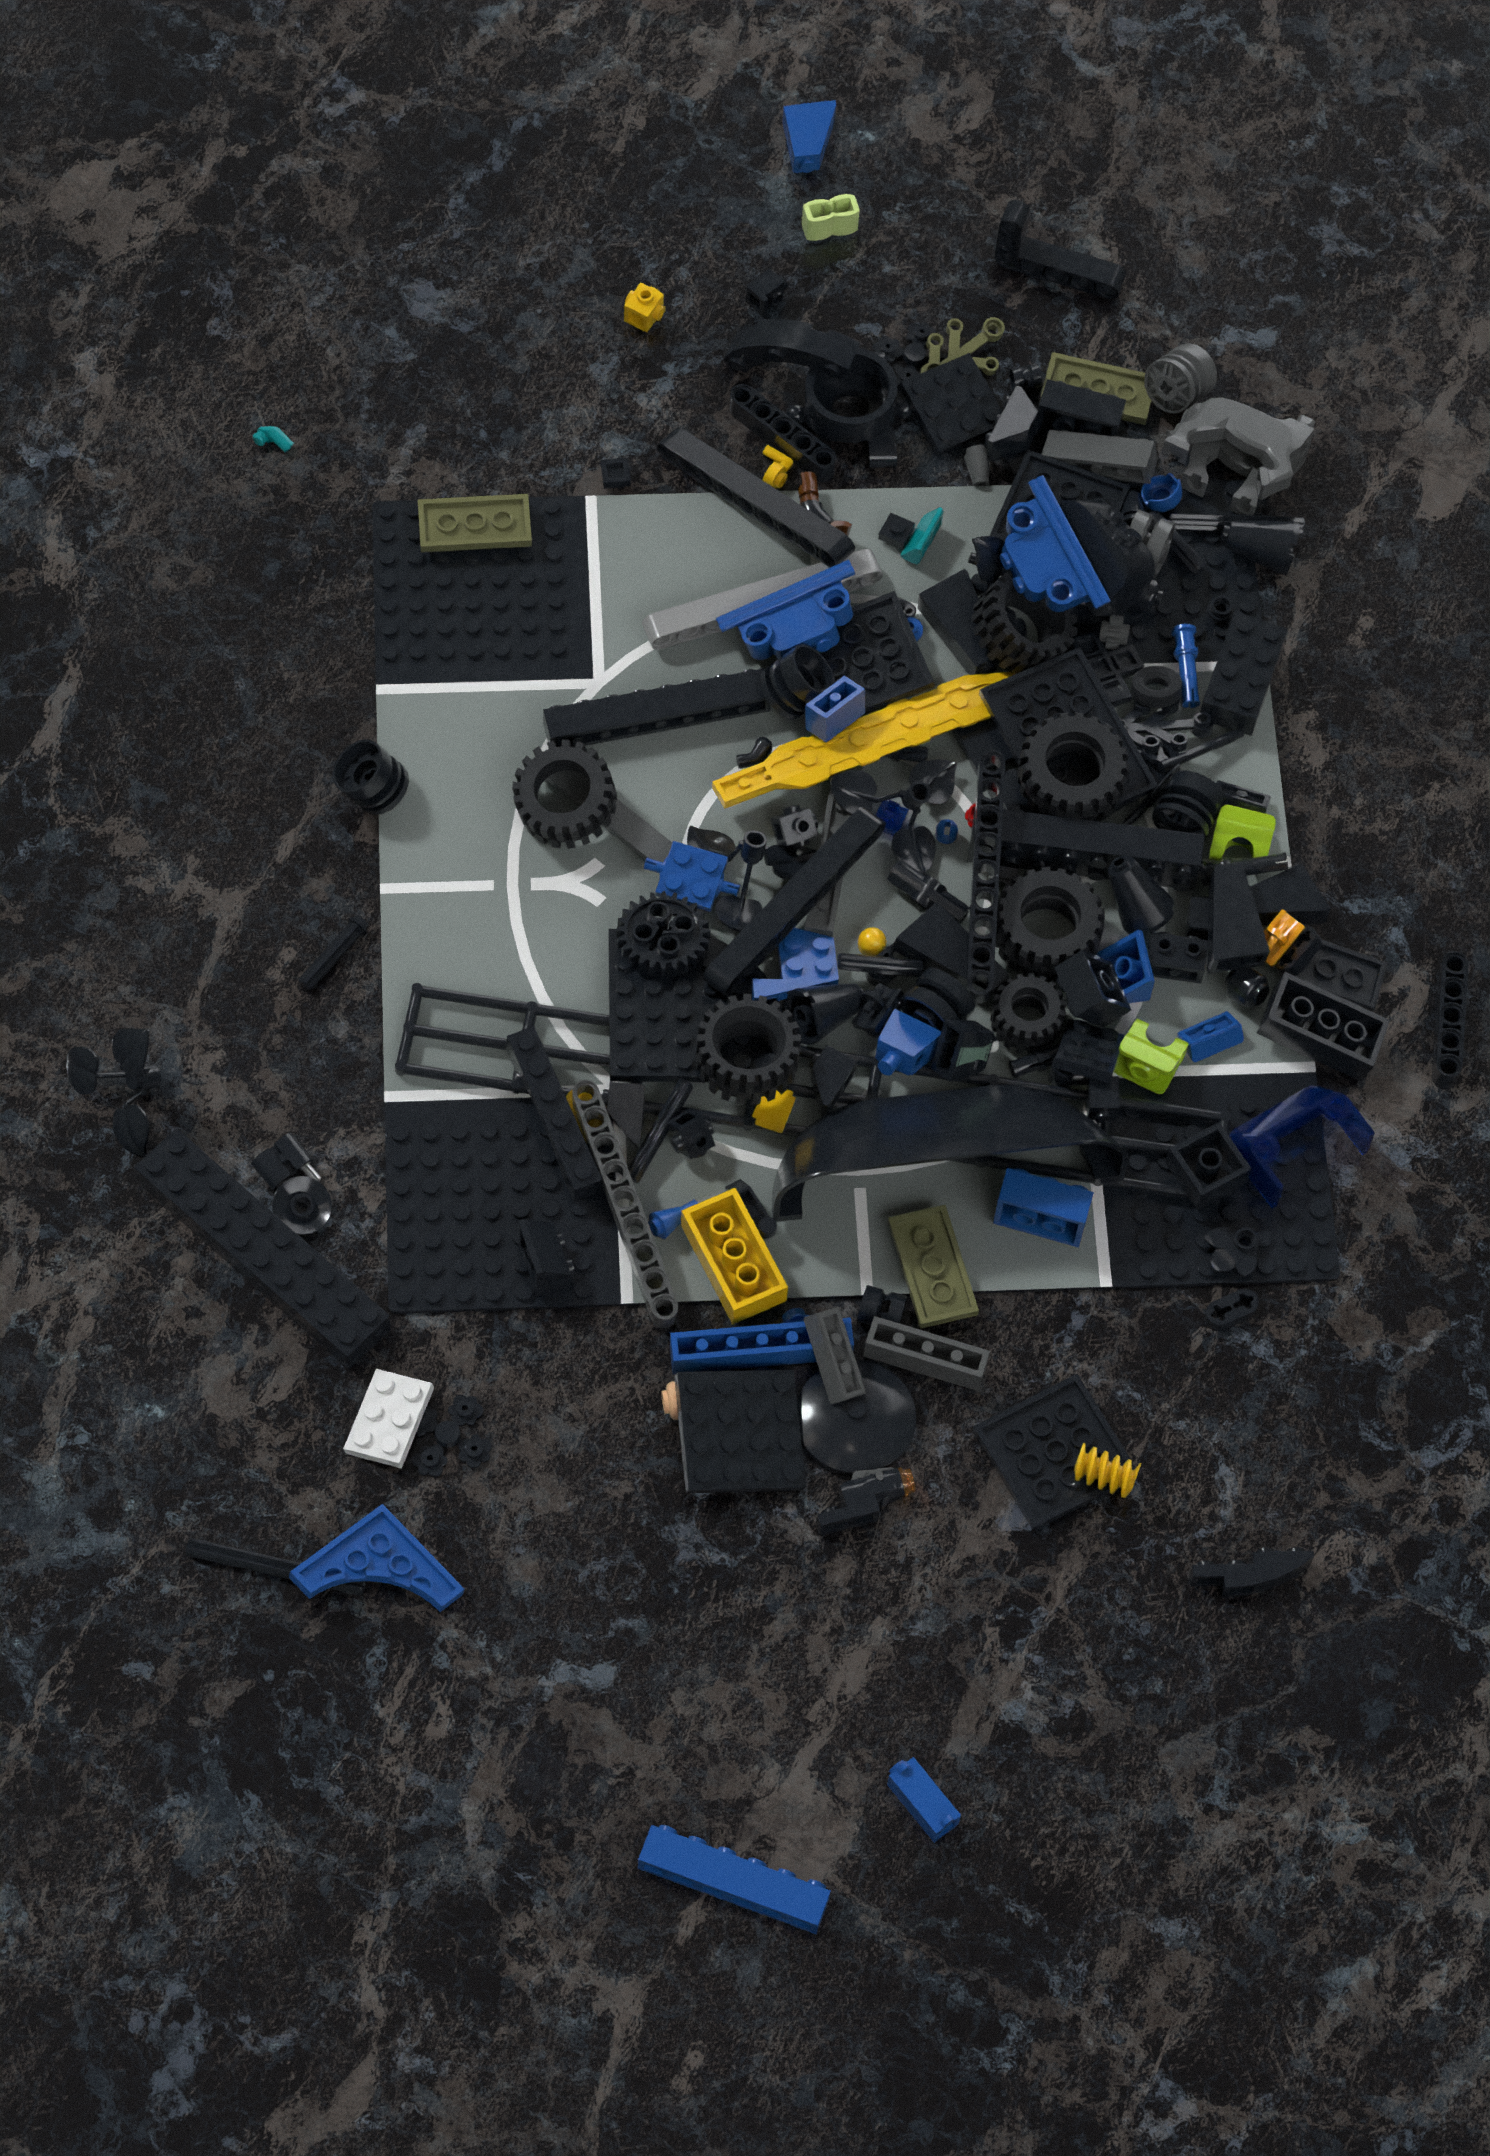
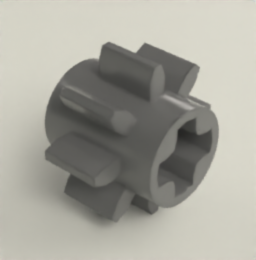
M1113 615L1110 616V621L1102 620L1099 639L1102 642H1106L1105 649L1116 650L1119 649V644L1127 645L1130 625L1123 624L1124 617Z

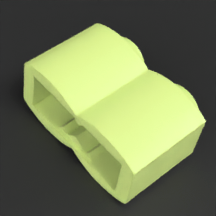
M843 194L835 196L830 200L817 199L804 204L802 227L806 240L818 241L826 239L831 235L844 236L857 231L860 210L855 195Z

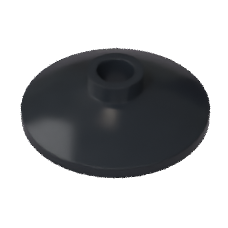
M297 1176L284 1181L278 1187L273 1197L272 1210L296 1234L308 1235L317 1232L327 1223L332 1211V1201L329 1192L319 1181L311 1177ZM296 1204H304L306 1211L303 1213L298 1212L295 1208Z

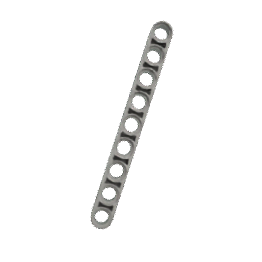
M870 549L853 552L844 560H850L856 573L841 580L843 587L848 592L873 585L883 577L875 555ZM820 562L655 612L645 617L642 625L652 648L656 650L720 632L721 629L716 621L717 617L830 567Z

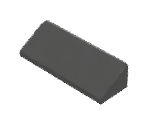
M839 1307L805 1317L804 1323L830 1403L834 1404L866 1394Z

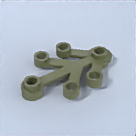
M996 317L986 319L982 332L960 348V334L963 329V323L956 318L950 319L946 326V332L949 335L948 357L940 363V349L944 339L938 333L930 334L926 342V346L929 349V363L922 367L920 373L965 354H972L988 341H998L1003 335L1004 323ZM955 325L959 330H953L950 326ZM988 330H994L996 334H992ZM931 340H936L939 344L934 345L931 343ZM972 357L977 367L982 369L984 374L994 375L997 372L999 362L996 358ZM990 363L995 368L990 369L986 366V364Z

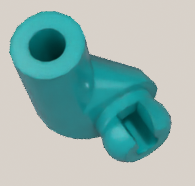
M261 426L253 434V441L258 446H263L266 442H274L284 453L294 445V442L276 426Z

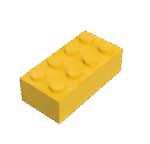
M736 1188L681 1211V1227L732 1324H736L787 1301L788 1286Z

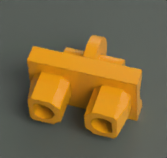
M1283 909L1264 930L1270 951L1265 963L1270 967L1277 963L1305 929L1303 924L1295 920Z

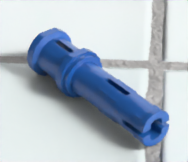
M1180 624L1171 631V635L1175 638L1176 649L1173 655L1179 662V672L1182 681V706L1184 708H1188L1189 704L1190 708H1196L1200 705L1195 663L1199 651L1195 646L1194 640L1196 627L1192 624Z

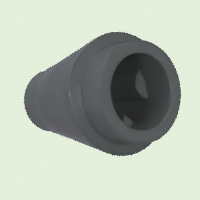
M984 445L971 446L966 449L964 460L973 486H988L990 474L988 449Z

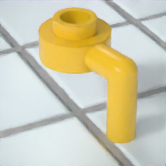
M767 445L763 450V455L775 462L767 469L763 481L775 489H780L787 480L788 475L786 472L793 466L794 462L792 458Z

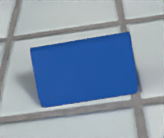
M1228 1011L1177 1033L1178 1038L1189 1043L1186 1052L1193 1062L1203 1060L1244 1041L1242 1025Z

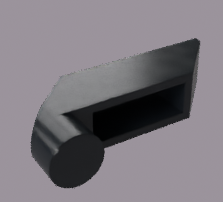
M739 1179L725 1186L726 1191L736 1188L762 1239L773 1237L776 1234L777 1223L773 1218L769 1217L750 1185Z

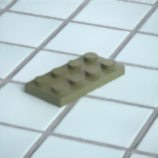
M1052 352L1041 397L1047 379L1062 381L1080 388H1089L1107 395H1116L1119 398L1126 399L1123 420L1146 425L1151 405V399L1148 397L1145 389L1144 372Z
M528 494L418 500L421 552L532 547Z
M946 1204L889 1217L888 1225L920 1329L977 1316L979 1309Z

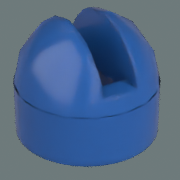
M943 819L937 824L935 837L939 842L950 844L957 839L958 826L953 820ZM945 827H950L949 835H944Z

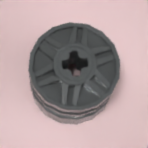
M1191 343L1180 344L1147 368L1144 376L1145 389L1155 406L1168 413H1179L1214 389L1217 381V370L1213 359L1204 349Z

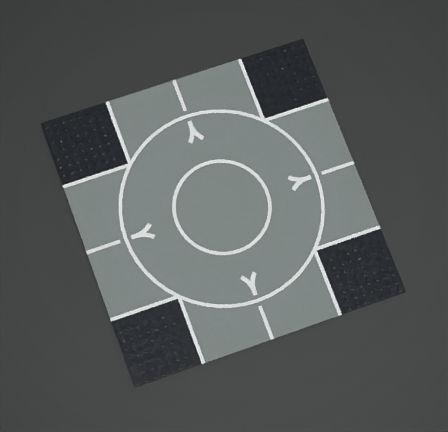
M1241 479L1208 480L1203 498L1182 488L1180 503L1174 509L1161 513V515L1166 520H1169L1170 513L1239 515L1229 509L1232 496L1245 481ZM1123 483L1130 486L1129 491H1136L1141 495L1144 483ZM1012 485L818 490V498L823 504V509L834 521L842 520L852 524L848 537L855 545L854 552L864 549L872 550L883 573V577L877 583L848 592L851 599V607L895 591L898 598H902L916 607V614L913 618L918 619L923 626V635L917 643L933 678L935 687L905 699L913 698L936 689L938 685L964 675H969L917 609L919 593L964 568L967 570L970 579L974 574L978 573L977 566L968 563L971 552L976 554L972 539L990 535ZM798 490L780 491L800 504ZM716 493L528 497L532 547L421 552L418 500L376 501L372 505L377 743L390 756H393L406 768L409 775L407 792L401 802L392 810L379 814L389 1311L392 1314L646 1305L603 1187H601L600 1193L573 1202L563 1180L546 1129L529 1094H514L512 1091L411 1075L399 1076L395 1072V1063L397 1061L412 985L415 983L428 987L523 1002L535 1001L537 1004L609 1015L608 931L609 929L617 928L618 918L622 917L623 909L629 910L630 901L639 904L640 895L649 900L650 892L655 894L660 874L644 869L646 860L602 825L603 834L596 838L592 833L588 836L590 843L584 846L581 840L575 841L576 848L570 849L567 848L566 842H561L560 848L552 847L549 839L546 845L539 842L537 835L532 836L522 823L514 803L513 796L515 795L512 785L513 782H517L515 777L517 768L525 769L522 760L526 755L533 759L535 757L533 750L540 746L542 752L549 749L543 725V709L553 705L574 704L585 699H601L611 694H628L638 689H655L665 684L677 685L687 683L693 679L704 680L714 678L720 674L731 675L741 673L747 669H766L777 661L774 654L765 660L752 658L737 627L723 633L722 631L659 650L652 648L643 628L642 621L652 613L820 563L819 560ZM1142 501L1145 512H1151L1152 510L1146 507ZM939 507L943 508L942 525L918 565L901 558L902 549L878 539L879 532L890 512L914 522L916 529L925 514ZM1175 529L1206 563L1205 569L1200 574L1194 575L1170 549L1156 577L1160 581L1159 589L1164 591L1159 606L1153 605L1149 612L1129 607L1125 612L1123 624L1130 625L1127 645L1119 644V648L1132 644L1145 665L1144 668L1163 666L1174 670L1179 676V662L1173 655L1176 649L1175 638L1171 635V631L1180 624H1192L1196 627L1194 640L1199 653L1195 663L1200 705L1196 708H1190L1189 704L1188 708H1184L1182 706L1181 692L1178 711L1170 714L1163 721L1192 719L1201 710L1204 696L1232 620L1231 618L1229 621L1222 623L1212 620L1207 614L1209 601L1219 595L1227 596L1234 604L1235 612L1262 620L1255 562L1225 548V542L1220 541L1222 531ZM1075 606L1070 611V614L1077 616V622L1073 625V627L1077 628V634L1073 638L1093 631L1099 637L1102 620L1110 621V618L1092 615L1089 613V610L1080 606ZM1009 607L1016 612V618H1022L1025 621L1027 639L1038 643V633L1032 620L1022 611ZM1217 609V611L1225 612L1222 609ZM1070 647L1064 653L1071 651ZM997 665L994 673L1011 671L1007 667L1003 669ZM1134 675L1123 678L1131 694V684ZM1153 683L1146 686L1147 688L1152 690H1163L1167 688V686L1159 683ZM1269 686L1252 736L1244 734V737L1237 739L1235 742L1189 760L1180 765V771L1197 772L1210 778L1215 783L1217 780L1270 795L1271 799L1266 814L1272 815L1276 819V825L1268 855L1286 852V861L1275 863L1288 862L1289 869L1292 867ZM1133 695L1131 702L1114 707L1120 718L1125 717L1134 709L1135 699ZM771 706L769 712L585 746L587 752L591 747L596 750L599 759L603 757L607 763L617 792V799L672 843L676 841L687 845V834L691 825L699 829L718 831L728 835L734 841L735 848L738 846L739 841L744 839V835L751 830L762 832L767 838L766 845L769 847L777 845L770 818L784 814L783 809L799 804L800 808H811V812L815 814L818 821V828H816L818 836L810 838V843L802 847L819 850L832 776L829 777V780L805 789H775L724 809L712 789V781L746 769H738L736 755L751 753L756 744L755 741L759 737H767L772 742L773 752L782 744L803 736L810 737L814 735L806 730L805 713L799 718L792 720L783 717ZM887 706L882 707V708H879V709L874 710V711H872V712L866 713V714L862 715L861 717H863V716H865V715H868V714H871V713H873V712H876V711H878V710L884 709V708H886ZM1151 707V712L1148 715L1141 716L1135 723L1145 722L1159 708ZM1214 724L1213 733L1206 738L1194 736L1191 730L1166 732L1172 735L1176 733L1185 734L1188 737L1187 749L1185 751H1188L1233 730ZM951 730L918 745L928 748L927 760H950L956 762L957 766L955 771V787L951 798L941 805L924 803L920 807L921 812L917 815L914 828L919 826L927 827L932 832L936 842L934 861L930 869L923 875L926 876L928 874L947 888L950 894L956 896V898L970 907L973 862H967L971 827L965 819V813L976 803L977 775ZM1138 733L1143 737L1148 736L1146 733ZM883 756L880 757L879 761L863 766L862 771L871 775L876 782L877 792L874 797H881L898 792L901 789L906 790L911 785L909 782L910 771L918 762L902 759L896 762V759ZM1016 761L1005 765V771L1015 768L1018 772ZM546 780L540 786L538 803L546 810L553 813H568L579 808ZM988 790L983 792L985 797L991 799ZM1146 796L1135 800L1101 822L1121 824L1142 803ZM901 797L880 803L872 802L871 812L884 820L886 827L878 840L843 876L833 931L837 964L840 953L863 955L859 951L857 944L858 937L864 929L875 927L882 930L887 939V948L894 943L899 934L926 912L907 893L901 891L887 880L891 868L895 863L899 862L893 855L891 840L899 829H908V823L913 813L912 810L903 805ZM1159 800L1132 826L1158 829L1153 823L1152 814ZM1218 818L1214 820L1213 827L1203 843L1202 861H1205V863H1212L1208 861V856ZM943 819L953 820L958 826V836L953 843L943 844L935 837L936 826ZM945 827L944 835H949L950 827ZM1234 845L1224 852L1223 858L1228 857L1235 861L1251 858V855L1245 847ZM741 851L732 861L727 863L724 872V881L740 885L737 895L739 898L741 897L747 863L743 861L740 854ZM763 857L761 861L752 867L746 899L757 900L764 908L789 880L776 876L773 873L772 866H767ZM1018 868V875L1023 878L1025 871L1029 869ZM1200 871L1194 890L1177 891L1171 887L1161 886L1175 902V906L1173 905L1172 908L1174 914L1168 923L1155 931V933L1169 932L1175 936L1185 937L1187 908L1191 897H1209V884L1203 887ZM1283 871L1248 875L1249 886ZM988 872L978 874L982 880H990L988 879ZM1080 876L1082 877L1081 882L1083 884L1088 882L1094 888L1093 895H1099L1102 901L1101 907L1105 912L1104 929L1099 952L1129 934L1121 926L1110 880L1096 881ZM999 883L998 898H1000L1001 891L1006 886L1004 883ZM721 892L714 900L711 912L704 911V920H709L710 937L729 945L740 932L729 929L716 916L715 907L718 900L724 896L731 895ZM980 899L977 901V904L982 908L991 906L988 900ZM1050 909L1035 910L1022 918L1025 927L1032 934L1043 939H1061L1070 935L1075 930L1073 924L1066 916ZM970 911L961 924L968 933ZM807 915L795 928L805 929ZM1262 926L1263 931H1264L1268 926ZM986 927L975 929L976 933L982 936L990 933ZM1149 929L1142 931L1146 948H1148L1151 935ZM777 947L758 966L768 979H780ZM995 947V960L1010 974L1009 978L1011 977L1015 980L1016 975L1023 974V971L1020 969L1017 971L1011 969L1008 966L1009 960H1002L998 954L999 948ZM896 951L893 953L894 958L908 959ZM1206 958L1205 972L1201 984L1154 977L1155 983L1149 1001L1129 1003L1131 1011L1106 1027L1089 1023L1099 1028H1112L1118 1033L1126 1035L1135 1020L1140 1019L1149 1023L1146 1030V1037L1149 1042L1159 1047L1171 1045L1175 1038H1178V1032L1226 1011L1242 1025L1244 1041L1238 1045L1198 1062H1193L1186 1052L1170 1085L1163 1094H1156L1114 1072L1112 1075L1118 1076L1119 1096L1220 1112L1227 1110L1231 1113L1229 1137L1251 1167V1172L1247 1184L1221 1197L1217 1205L1210 1203L1197 1210L1191 1200L1187 1198L1105 1185L1095 1186L1092 1183L1055 1178L1060 1183L1070 1186L1081 1185L1087 1188L1088 1191L1094 1192L1078 1248L993 1224L998 1197L1007 1171L1004 1169L979 1168L972 1164L945 1160L824 1175L805 1181L802 1193V1219L776 1222V1234L771 1238L763 1239L788 1286L787 1300L863 1298L867 1285L883 1289L886 1295L895 1292L910 1296L888 1225V1218L945 1204L974 1294L1338 1280L1340 1268L1315 1060L1257 1034L1271 992L1281 978V973L1275 965L1270 967L1267 963L1263 966L1251 967L1267 977L1270 991L1266 1000L1261 1005L1247 1008L1230 999L1226 993L1227 985L1225 980L1230 971L1209 974ZM838 969V984L855 983L863 991H873L876 986L871 985L867 981L865 972ZM897 976L885 986L891 989H901L905 994L911 987L915 986L916 980L919 977ZM1048 978L1047 983L1053 981L1056 984V990H1061L1054 978ZM1063 991L1062 1000L1066 1002V1013L1059 1038L1056 1037L1055 1043L1052 1046L1061 1042L1069 1019L1074 1021L1082 1020L1075 1018L1070 1013L1067 1007L1069 1001ZM422 997L416 1024L507 1039L508 1035L522 1030L525 1013ZM990 997L985 1003H975V1011L967 1020L976 1021L992 1031L990 1017L994 997ZM780 1000L782 1010H783V1001H784V1000ZM1020 1006L1013 1010L1016 1016L1025 1021H1036L1043 1017L1039 1010L1031 1006ZM856 1013L819 1042L812 1045L801 1043V1045L821 1049L828 1045L840 1052L874 1057L879 1038L869 1036L866 1031L854 1028L851 1022L857 1015ZM544 1016L536 1017L535 1029L542 1044L609 1055V1027ZM418 1036L413 1037L408 1060L410 1064L512 1080L514 1066L507 1050ZM1002 1040L999 1042L998 1050L990 1053L986 1068L979 1072V1074H996L999 1077L1015 1079L1011 1075L1008 1062L1029 1055L1028 1051L1022 1049V1053L1015 1052V1047L1012 1046L1008 1049L1004 1046L1005 1041ZM548 1057L562 1088L573 1089L577 1082L587 1079L596 1083L600 1094H603L604 1089L609 1090L610 1067ZM799 1057L798 1069L792 1084L812 1087V1069L809 1067L812 1059ZM933 1059L926 1065L932 1066ZM1051 1065L1047 1066L1045 1071L1038 1072L1036 1070L1016 1079L1052 1085L1049 1081ZM857 1066L856 1074L844 1092L867 1095L871 1068ZM1058 1069L1062 1074H1069L1068 1071ZM893 1072L889 1076L882 1073L878 1097L912 1095L980 1087L981 1085L950 1082L948 1080L917 1075L908 1076L898 1072ZM643 1082L642 1085L646 1087L645 1101L665 1104L677 1082ZM690 1082L693 1084V1090L683 1107L744 1116L747 1099H745L744 1105L736 1104L737 1097L731 1096L729 1101L721 1099L722 1091L718 1090L713 1094L709 1090V1082L704 1084L703 1082ZM1072 1085L1069 1088L1086 1090V1085ZM793 1096L796 1099L786 1123L810 1126L817 1119L821 1118L817 1100ZM1063 1099L1087 1115L1086 1102ZM837 1103L832 1111L848 1104ZM1119 1108L1116 1121H1112L1110 1134L1177 1145L1216 1123ZM644 1113L641 1144L658 1117L657 1114ZM610 1118L627 1167H629L640 1147H635ZM711 1123L714 1129L712 1137L716 1146L707 1150V1153L702 1157L689 1159L681 1153L678 1154L673 1149L670 1142L672 1135L669 1130L639 1183H634L647 1221H649V1214L652 1212L681 1207L694 1199L700 1203L726 1192L725 1186L739 1179L750 1185L765 1211L772 1218V1191L775 1177L784 1155L797 1137L758 1130L746 1131L739 1127ZM606 1145L597 1149L601 1154L612 1152V1148ZM1078 1145L991 1155L1090 1171L1079 1151L1080 1147ZM1126 1149L1129 1161L1124 1177L1180 1185L1165 1164L1167 1155ZM611 1172L607 1177L612 1181H618L622 1178V1175L618 1172ZM1035 1175V1176L1042 1177V1178H1043V1177H1048V1176H1042V1175ZM620 1199L617 1204L620 1207L627 1208L632 1205V1202L629 1199ZM527 1219L553 1223L556 1233H562L566 1245L563 1253L566 1259L571 1258L575 1269V1275L572 1276V1287L537 1297L519 1247V1220ZM681 1224L666 1239L653 1235L677 1303H721ZM633 1225L628 1227L627 1231L630 1234L637 1235L642 1232V1229L639 1226ZM1222 1226L1233 1230L1243 1227L1253 1229L1260 1239V1245L1256 1252L1258 1262L1255 1270L1246 1277L1241 1276L1236 1268L1224 1273L1213 1271L1210 1263L1216 1249L1204 1240V1236L1208 1232ZM1246 1240L1239 1241L1243 1246L1250 1245ZM641 1252L636 1256L643 1262L652 1259V1256L646 1252ZM651 1279L646 1283L652 1289H658L662 1286V1283L656 1279Z

